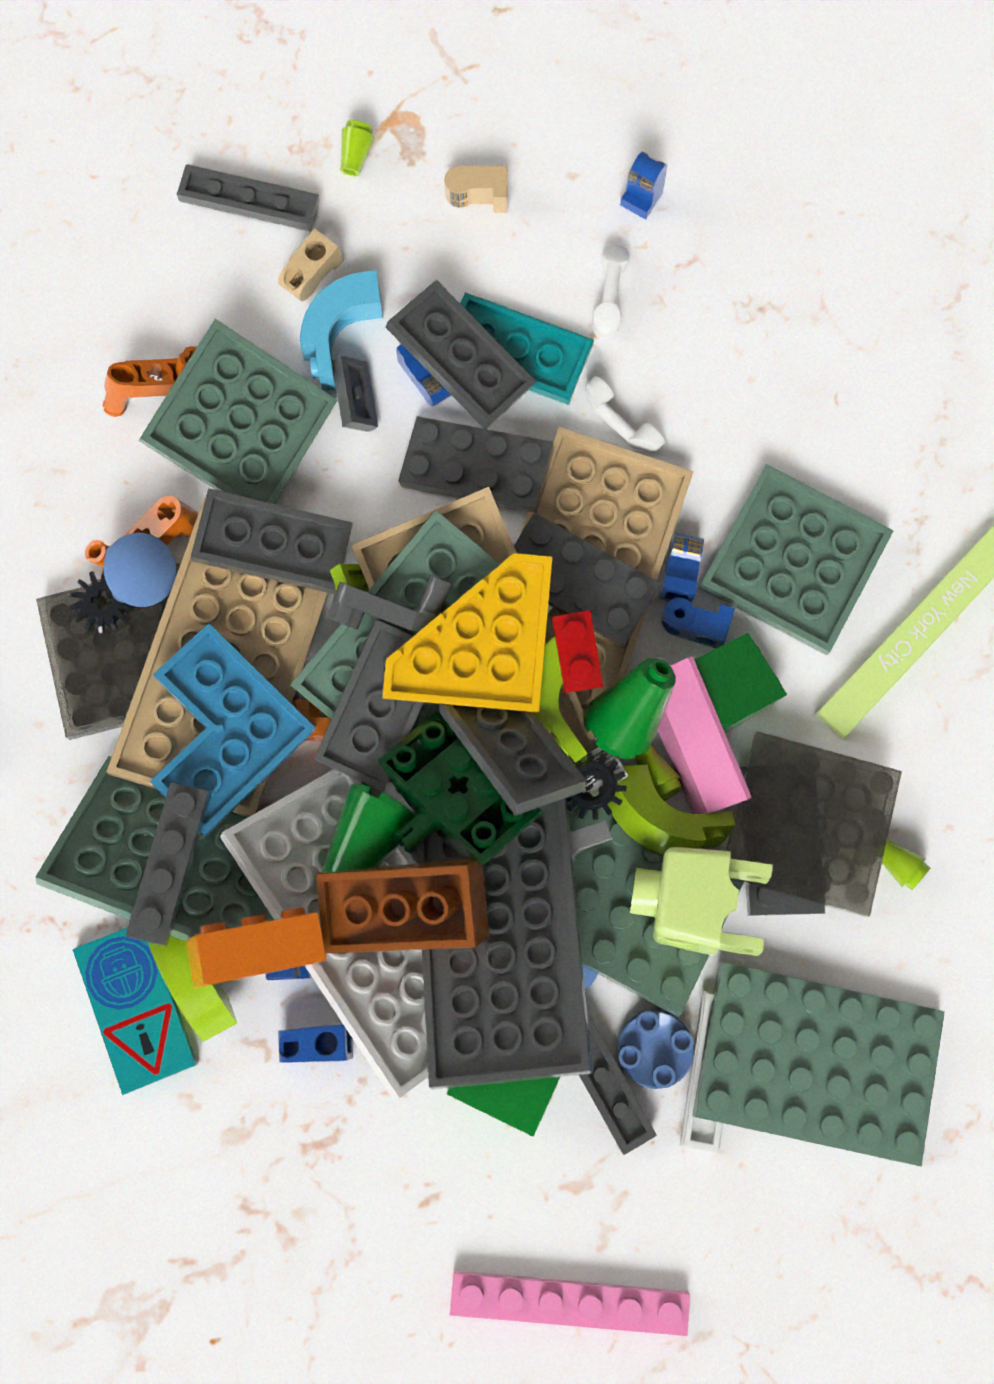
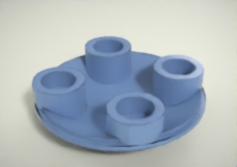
M132 533L119 538L107 548L104 560V577L113 597L117 601L136 607H148L161 602L171 592L177 575L176 562L170 549L160 539L146 533Z
M660 1010L645 1011L631 1018L623 1027L617 1044L618 1059L624 1072L635 1083L651 1089L669 1088L683 1079L692 1065L694 1058L693 1038L686 1025L676 1016Z

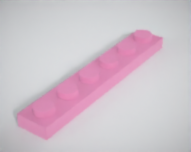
M453 1271L450 1316L688 1336L690 1293L683 1290Z

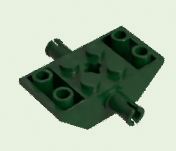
M436 712L378 759L379 765L404 800L417 813L412 820L393 834L401 847L406 846L404 850L407 853H411L415 847L435 831L460 856L477 860L479 864L485 865L542 814V810L538 807L515 816L449 724Z

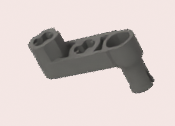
M430 575L419 606H414V609H410L346 583L339 582L326 618L358 630L364 613L418 633L440 615L452 584Z

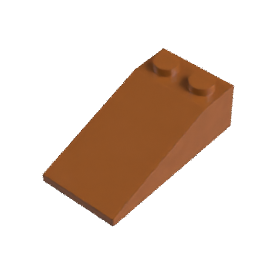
M443 860L316 874L321 932L325 954L476 947L490 938L483 865L479 864L477 860Z

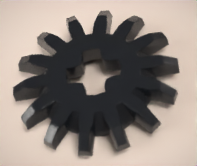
M104 569L101 579L98 580L94 571L89 572L91 580L89 585L81 579L77 581L84 588L83 592L71 591V597L79 598L80 601L70 605L71 611L81 609L75 620L79 623L86 618V630L90 631L94 624H98L99 634H104L105 625L110 624L113 632L119 630L115 621L121 619L127 624L130 619L124 615V612L126 610L135 612L136 606L121 603L113 597L104 577ZM102 591H106L107 596L113 598L112 604H106L105 610H99V606L93 603V599L100 597Z
M592 752L587 753L586 763L582 764L580 760L575 763L585 779L593 776L596 781H603V786L598 788L599 794L597 796H592L590 792H581L567 797V799L571 798L573 801L568 806V811L571 812L580 807L581 810L578 817L581 819L585 817L588 810H592L593 820H598L599 809L602 807L609 816L612 814L608 803L612 801L621 805L623 802L614 795L616 792L627 791V786L617 785V782L626 777L624 771L617 774L613 773L619 764L615 759L608 766L605 765L606 754L601 753L599 761L594 762Z

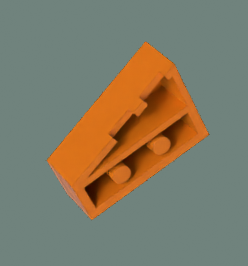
M305 907L281 911L282 919L266 922L264 914L241 919V927L226 929L225 922L201 926V934L195 935L186 941L194 989L327 961L318 912L306 914Z

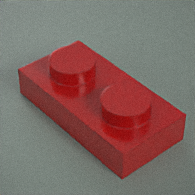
M591 611L553 616L552 623L564 693L603 687Z

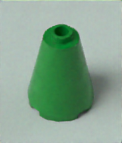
M645 659L590 701L583 714L584 727L587 733L591 729L598 738L595 744L600 749L614 757L626 760L633 759L639 754L643 755L649 750L676 683V676L671 666L661 659Z
M357 783L352 784L346 793L322 873L380 867L399 846L393 834L412 820L415 815L403 804L383 792L379 797L367 794L371 787Z

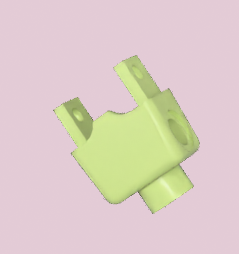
M670 847L665 851L661 871L636 868L630 913L655 917L653 938L657 943L715 956L718 950L759 956L764 947L763 938L722 932V925L727 915L737 910L739 890L732 884L730 878L767 884L772 875L773 865L731 859V851Z

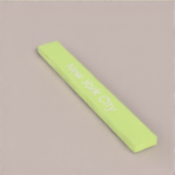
M994 525L815 714L841 739L845 738L994 579Z

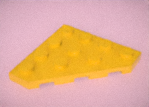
M513 553L407 643L397 649L386 659L382 698L538 713L552 557Z

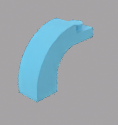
M376 270L353 273L335 280L317 294L305 312L300 331V346L304 360H310L313 379L319 378L321 388L324 391L336 389L332 367V347L337 335L352 323L383 318Z

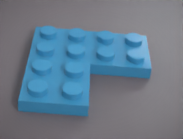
M208 623L153 674L154 678L206 729L150 782L165 798L170 782L209 791L211 795L200 830L206 837L316 731V727Z

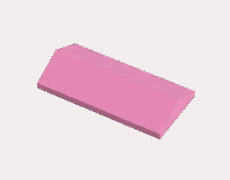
M693 656L670 665L675 673L676 683L658 727V732L674 770L681 776L679 782L683 786L682 789L692 813L709 814L751 798L749 789Z

